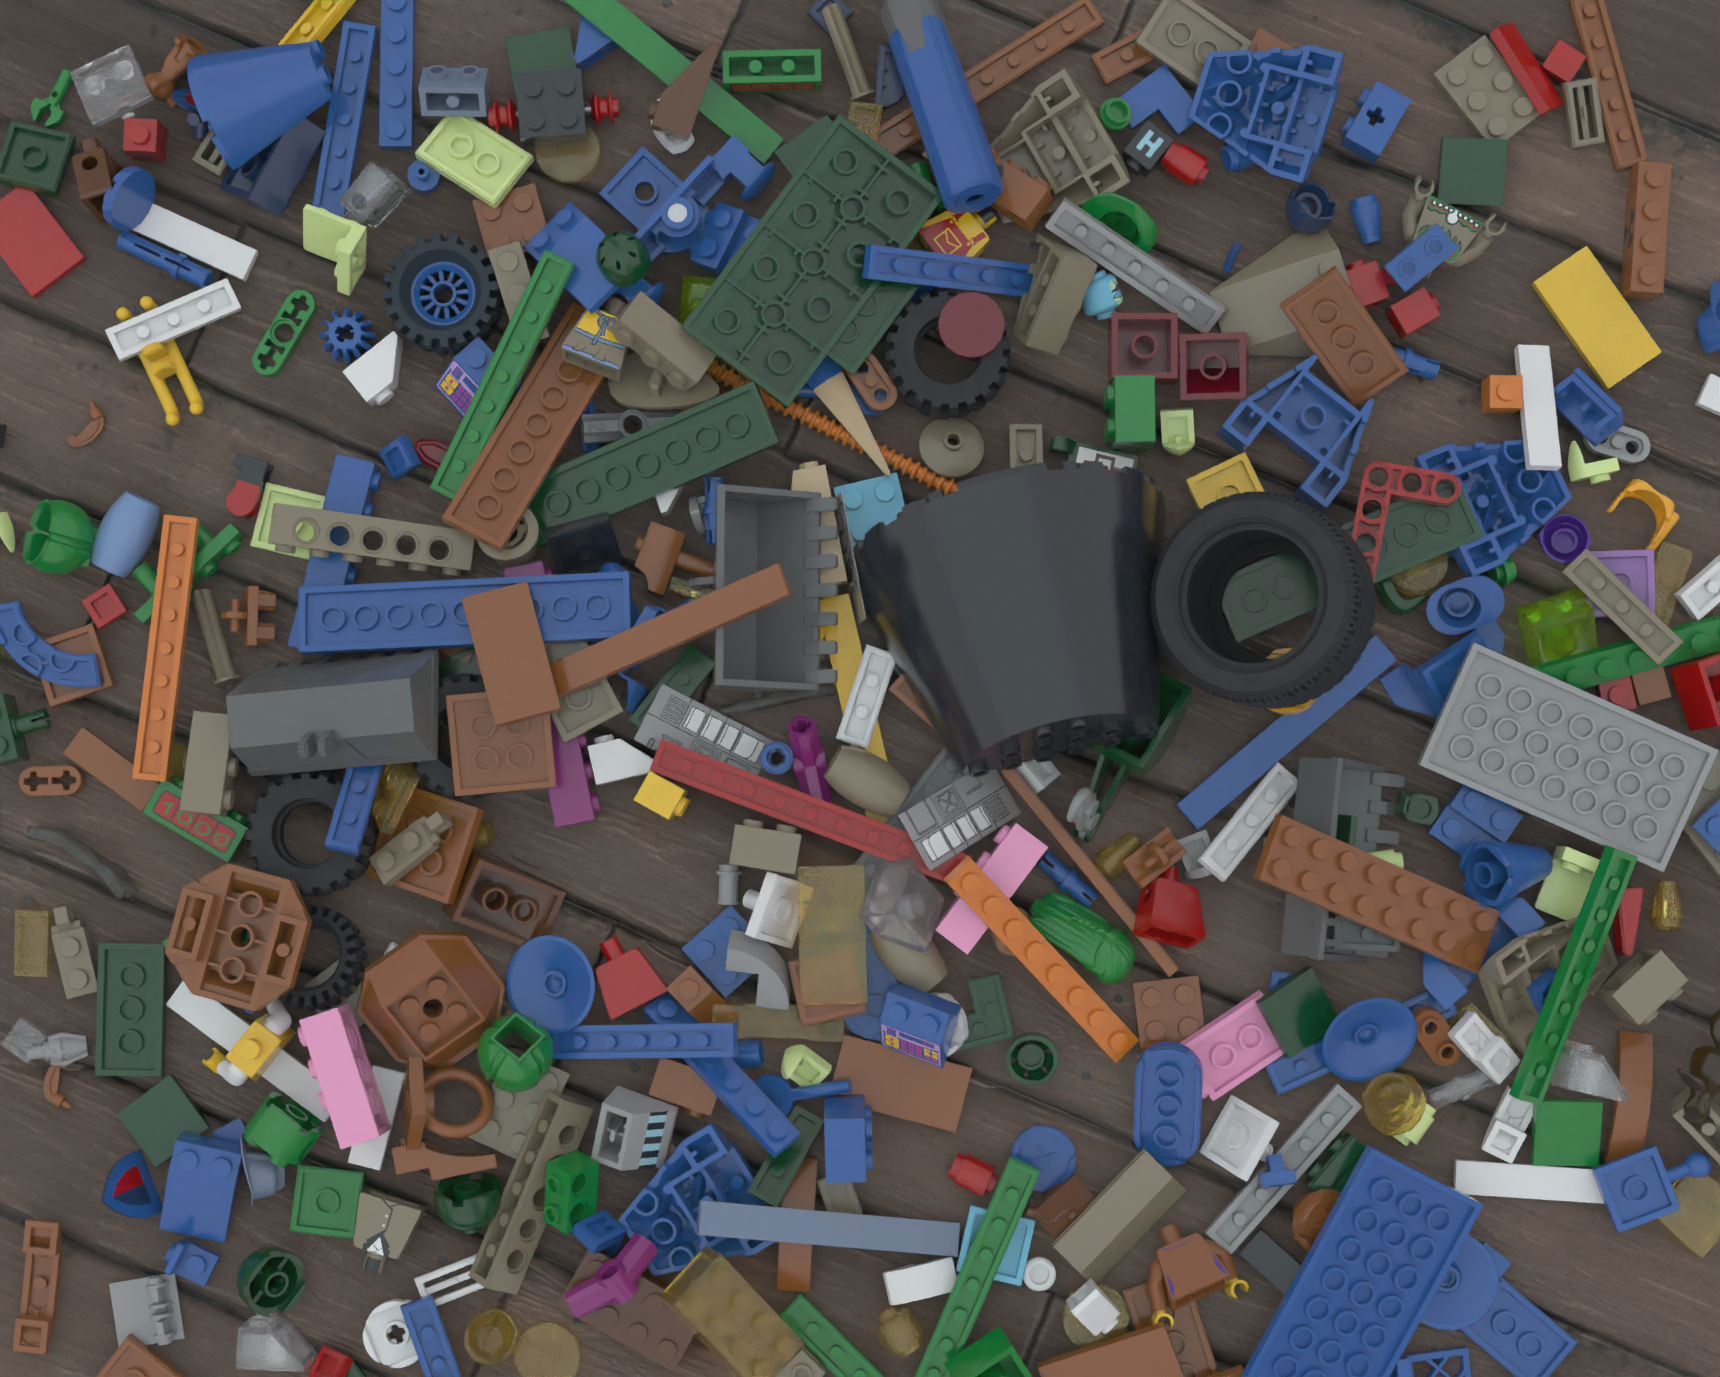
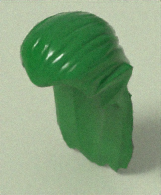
M1050 892L1049 895H1044L1043 899L1034 900L1030 908L1033 917L1028 919L1030 923L1048 942L1061 948L1082 963L1084 969L1092 973L1098 981L1104 984H1115L1129 974L1135 961V949L1127 937L1128 931L1112 926L1097 913L1076 903L1070 897L1063 894Z

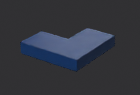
M1164 64L1120 97L1129 104L1131 109V120L1127 125L1131 131L1156 112L1159 113L1177 137L1196 123L1188 117L1193 100Z

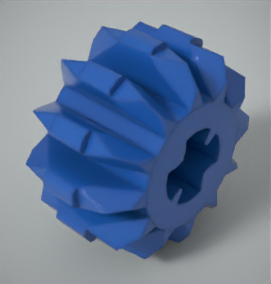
M344 308L343 317L337 311H332L331 314L334 321L331 323L328 320H323L322 324L329 331L320 332L319 337L327 341L323 344L322 349L325 352L332 351L331 358L334 361H338L343 356L344 362L351 364L353 355L359 359L363 355L361 353L363 349L369 351L372 348L367 341L375 340L376 334L369 331L373 323L371 320H364L363 312L359 310L353 315L350 308ZM344 332H351L354 337L352 340H344L342 334Z

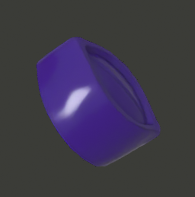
M1571 514L1554 516L1534 535L1544 553L1560 563L1573 562L1592 544V539L1585 523Z

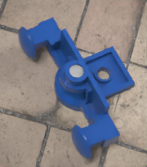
M733 135L713 157L708 155L687 179L682 182L642 146L599 192V195L638 230L635 236L648 249L651 257V266L662 253L664 255H674L690 250L693 240L701 238L705 230L704 218L709 211L707 204L732 177L745 187L740 199L749 201L760 195L768 187L775 173V165L773 162H770L763 167L751 156L750 150ZM642 185H650L654 188L653 197L647 201H642L636 196L637 189ZM642 278L630 286L619 287L613 294L618 299L624 297L629 302L637 293L642 291L658 305L664 295L665 286L663 282H659L652 287Z

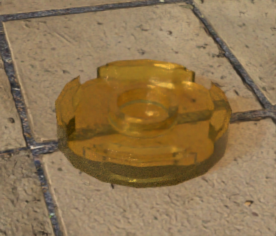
M589 126L588 143L536 146L537 163L548 178L556 183L576 184L583 182L594 173L599 165L600 146L597 136Z
M541 1322L531 1326L521 1335L515 1348L514 1363L522 1377H574L581 1362V1347L576 1335L568 1327L557 1322Z

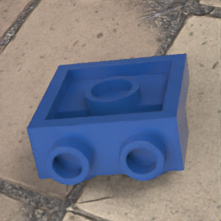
M718 202L715 209H710L705 215V230L701 238L693 240L690 247V260L700 270L719 276L759 223L760 219L749 216L744 210Z
M1460 783L1426 833L1462 857V853L1469 845L1479 841L1505 843L1523 816L1517 812L1518 808Z

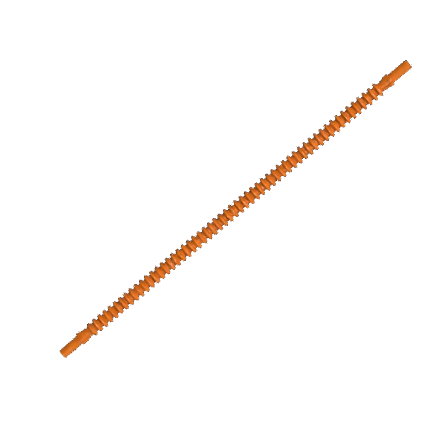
M718 360L712 362L706 370L707 375L715 377L717 383L721 380L724 382L725 387L728 385L733 386L732 390L750 383L741 374H735L733 368L727 370L726 364L719 366ZM759 389L767 408L774 406L775 412L782 410L783 416L789 414L792 416L791 419L793 421L797 418L800 420L801 425L808 423L809 429L816 427L817 433L824 431L827 438L831 435L834 437L835 442L839 439L843 441V446L850 444L851 450L858 448L859 454L865 452L842 424H836V419L829 421L828 415L821 417L818 410L814 413L811 411L810 406L803 408L802 402L795 404L793 401L789 408L786 409ZM886 444L883 446L878 445L887 466L892 465L893 471L900 469L903 476L907 473L910 475L911 480L918 478L919 484L926 482L927 488L934 486L936 488L935 491L941 489L944 492V496L959 491L957 484L954 483V478L947 480L946 477L939 476L930 471L927 466L925 468L922 467L920 461L913 463L912 457L905 459L904 453L897 455L894 448L890 451L887 449Z

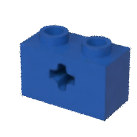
M1379 81L1375 83L1371 90L1365 87L1356 103L1357 106L1361 107L1356 117L1349 115L1340 133L1345 135L1340 145L1374 164L1411 99ZM1371 116L1377 118L1374 126L1368 124Z
M1435 223L1382 267L1401 291L1406 292L1457 251L1458 248L1439 224Z

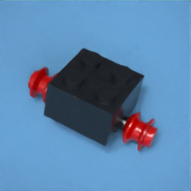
M581 68L515 73L518 111L516 104L511 99H508L506 106H499L498 102L494 100L493 106L488 107L490 127L495 126L497 133L500 132L501 126L506 125L514 132L519 120L520 139L524 147L588 143L587 116L592 115V119L597 125H600L602 118H609L611 123L614 124V117H620L619 98H612L611 91H609L607 98H600L597 92H595L590 99V103L586 102L585 79Z

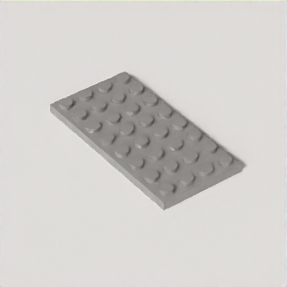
M1471 642L1417 764L1602 846L1607 845L1638 857L1637 861L1664 872L1719 750Z

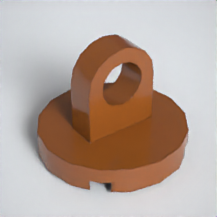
M1320 1189L1303 1195L1294 1205L1293 1234L1300 1246L1306 1251H1309L1341 1192L1335 1189Z

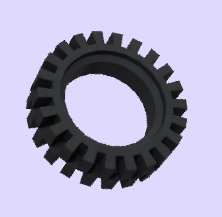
M308 904L305 906L312 920L310 930L319 928L329 930L338 942L340 951L338 966L331 977L322 984L314 987H301L295 983L293 989L278 999L299 1009L303 1008L308 1011H315V1008L327 1010L329 1009L328 1004L337 1006L342 1003L340 1000L341 996L349 998L353 994L349 989L351 985L359 986L361 980L356 977L358 972L364 973L366 966L361 964V959H367V952L361 948L366 943L364 938L358 935L361 933L359 928L352 924L353 921L348 917L326 906L318 905L315 907Z

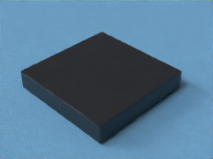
M608 512L544 528L545 538L559 575L598 573L602 565L612 562L624 566L623 556Z

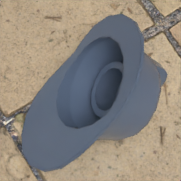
M241 1133V1154L250 1187L251 1207H253L254 1200L272 1196L276 1191L281 1190L285 1186V1168L272 1163L268 1158V1152L249 1149L247 1141H245L243 1133Z

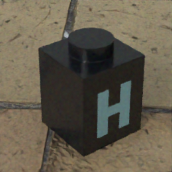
M1148 120L1123 151L1122 157L1126 168L1136 176L1141 174L1147 178L1174 140Z

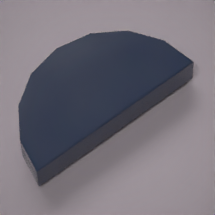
M883 44L879 45L874 110L888 109L897 104L906 93L891 48Z

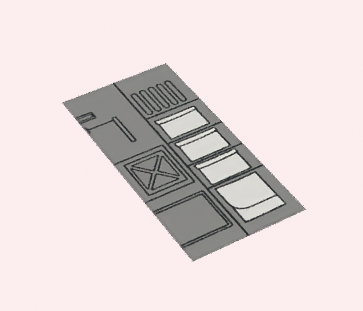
M840 492L836 497L838 499V510L835 511L845 569L848 556H850L851 561L853 560L852 582L848 584L856 625L866 619L843 496L842 492Z
M664 684L661 685L634 738L635 741L657 751L662 739L758 775L762 768L760 762L762 749L768 743L774 742Z
M993 769L981 777L962 776L898 816L926 866L931 871L1017 817L1021 812L997 769Z

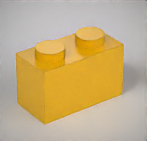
M649 771L634 798V801L668 820H673L675 816L682 817L691 800L686 798L688 790L652 771Z

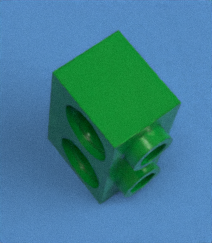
M574 1150L547 1162L544 1222L568 1234L573 1231L575 1223L596 1214L599 1176L598 1161L578 1150Z

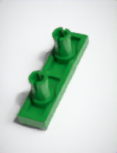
M199 523L197 540L199 551L195 556L191 594L195 591L193 586L201 578L207 579L219 568L217 563L226 555L228 557L232 556L242 547L243 543L241 541L246 535L238 526L229 523L217 536H213ZM144 562L134 570L132 575L151 596L134 614L142 623L151 625L157 572L147 562Z

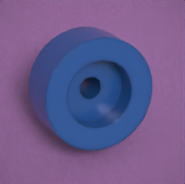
M420 160L414 161L408 169V181L419 193H432L441 184L442 175Z

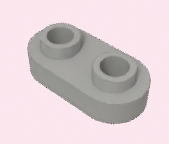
M1625 426L1619 428L1606 438L1603 444H1598L1596 447L1583 436L1584 445L1590 452L1610 459L1617 457L1619 462L1626 464H1636L1644 460L1651 448L1650 441L1643 432ZM1627 443H1632L1635 446L1634 454L1626 450Z

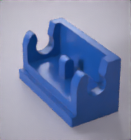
M1579 367L1554 388V392L1557 394L1555 396L1556 410L1594 447L1623 426V409Z

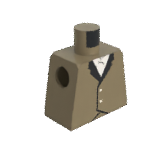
M368 1188L363 1190L359 1196L353 1246L367 1250L362 1268L370 1272L382 1273L386 1257L399 1259L404 1254L426 1210V1206Z

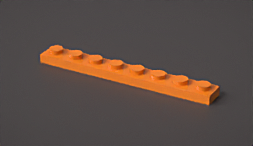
M164 514L133 779L169 781L200 523L198 518Z
M967 856L943 879L1111 1060L1117 1063L1139 1041L1132 1031L970 857Z

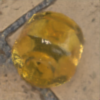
M891 1306L877 1316L880 1322L875 1327L874 1333L890 1356L899 1355L901 1358H904L922 1345L923 1328L909 1308L903 1307L896 1310L894 1306Z

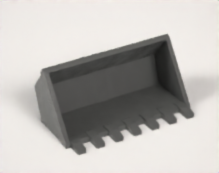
M717 484L715 495V561L713 576L689 579V586L695 589L712 587L713 592L779 563L783 567L793 596L714 630L713 689L749 693L820 691V684L837 682V670H820V655H832L838 652V643L836 641H820V627L835 626L838 623V614L836 612H820V598L836 597L838 595L837 584L820 583V569L838 567L837 555H820V541L836 540L838 538V527L821 526L822 512L838 510L837 498H821V493ZM695 597V598H693V599H689V602H691V601H693V600H695V599H698V598H700V597Z
M439 648L423 649L420 653H413L412 650H398L393 656H386L385 651H374L364 659H359V653H350L340 661L334 662L332 655L322 656L314 664H307V659L301 658L295 659L288 666L281 667L280 661H271L262 669H255L250 676L226 696L230 749L247 766V772L252 777L437 760Z
M1300 757L1294 820L1336 838L1338 814L1353 815L1358 818L1356 848L1370 853L1378 850V843L1397 845L1400 838L1399 832L1379 830L1381 815L1396 816L1394 814L1395 803L1382 801L1384 786L1403 788L1405 786V776L1385 773V766L1345 758ZM1286 893L1280 953L1306 956L1314 960L1366 963L1367 956L1377 958L1388 957V952L1340 950L1325 946L1326 938L1332 939L1333 926H1327L1328 918L1339 915Z

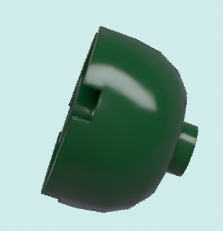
M471 1173L449 1177L438 1183V1191L434 1189L433 1192L437 1213L443 1222L451 1228L462 1230L466 1234L477 1233L482 1227L488 1225L495 1218L501 1200L500 1180L494 1175L481 1173L482 1179L469 1180Z
M277 1246L260 1248L250 1253L238 1269L236 1284L239 1296L251 1310L265 1317L271 1316L270 1314L278 1311L284 1313L298 1302L305 1289L306 1282L303 1280L305 1266L296 1255Z

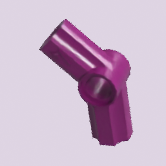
M805 715L794 717L793 721L787 725L793 753L794 773L796 779H799L800 792L832 803L828 782L823 777L827 769L823 744L819 742L815 719L807 718Z
M634 1234L615 1259L602 1264L594 1277L566 1291L565 1298L573 1315L581 1319L611 1302L615 1305H621L631 1300L638 1291L636 1281L656 1256L658 1249L654 1243L643 1235Z

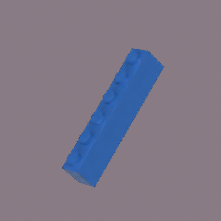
M336 454L322 510L373 517L375 505L371 504L374 492H379L383 479V474L379 473L380 467L375 463ZM334 527L330 531L331 542L342 546L347 540L346 531L341 527ZM364 536L363 543L366 547L367 537ZM329 552V558L310 556L303 587L356 584L359 569L355 568L356 562L343 561V554ZM299 602L288 641V646L298 649ZM328 653V654H323V655H327V656L332 655V656H333V653Z

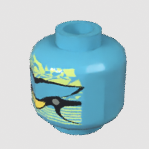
M1105 269L1095 271V278L1088 286L1082 300V310L1085 315H1096L1098 320L1109 318L1111 313H1116L1115 308L1123 302V296L1116 276L1112 273H1106Z

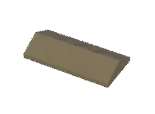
M1143 1148L1051 1245L1087 1280L1091 1278L1097 1284L1187 1190Z

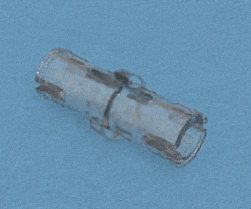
M1479 1069L1464 1076H1460V1074L1453 1076L1452 1081L1431 1090L1429 1089L1426 1092L1430 1096L1429 1101L1432 1107L1438 1110L1460 1099L1466 1101L1471 1098L1470 1095L1497 1084Z

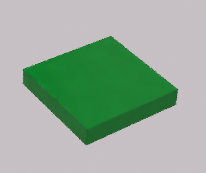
M1544 1098L1541 1106L1534 1104L1530 1152L1531 1164L1541 1166H1599L1603 1102L1600 1099Z
M299 1164L289 1231L354 1239L359 1196L364 1188L366 1171Z

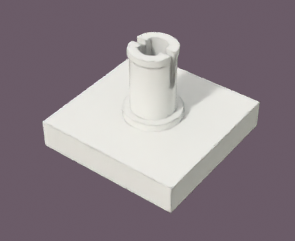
M767 871L760 892L749 889L743 897V906L753 910L745 935L792 949L814 886Z
M1231 1094L1199 1152L1247 1182L1259 1160L1265 1161V1157L1272 1155L1273 1146L1269 1142L1280 1123Z

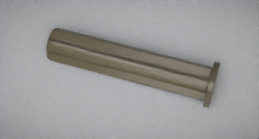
M838 3L827 5L822 10V14L853 95L850 100L851 102H856L875 94V90L869 87L841 7Z
M201 588L192 592L191 596L217 678L214 682L215 686L227 685L240 680V675L235 674L210 590Z

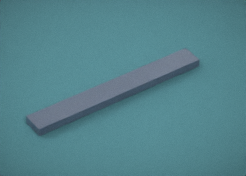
M699 1200L696 1235L958 1257L960 1223Z

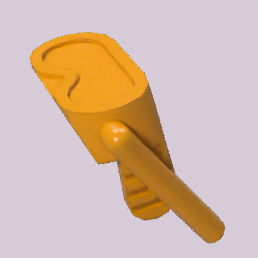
M1633 479L1610 503L1606 511L1611 513L1619 501L1625 498H1635L1645 502L1652 509L1656 517L1655 533L1645 549H1654L1655 551L1680 517L1674 511L1675 504L1671 499L1660 494L1647 482Z

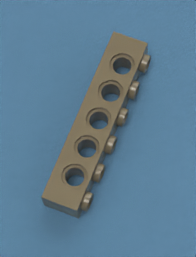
M274 503L268 544L276 545L275 551L295 554L296 548L308 549L309 556L329 558L330 552L343 554V561L362 563L363 557L376 559L375 565L395 568L396 562L409 563L408 570L428 572L430 566L442 568L441 574L461 577V571H470L474 538L454 528ZM301 522H307L313 527L314 535L309 541L299 539L296 534V527ZM334 527H341L346 531L347 540L342 546L335 545L330 540V531ZM369 531L376 533L380 538V545L376 550H369L364 546L363 537ZM401 536L408 537L413 543V549L408 555H403L397 550L396 543ZM434 541H439L445 546V555L440 560L434 559L429 552L430 545Z
M545 1090L502 1193L499 1210L495 1218L490 1222L468 1275L487 1289L515 1295L518 1293L546 1226L543 1218L547 1162L578 1149L594 1110L575 1097Z

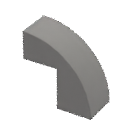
M731 929L727 949L726 970L759 974L756 1007L789 1010L792 983L789 970L782 957L765 941L745 935V932Z

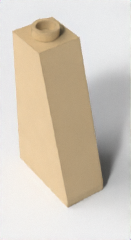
M818 461L799 464V470H793L791 490L821 493V498L831 497L826 465L819 466ZM834 511L821 513V526L837 527ZM838 534L836 540L820 541V555L834 554L838 556L837 568L820 569V583L847 584Z

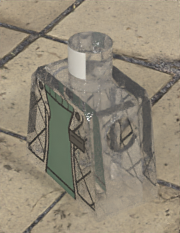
M370 161L340 199V203L348 210L342 217L354 220L361 225L364 224L375 228L412 190L389 168Z

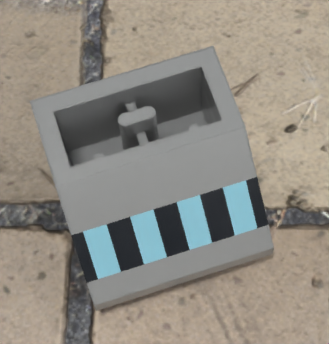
M617 1086L602 1103L591 1158L620 1171L662 1167L668 1158L679 1107Z

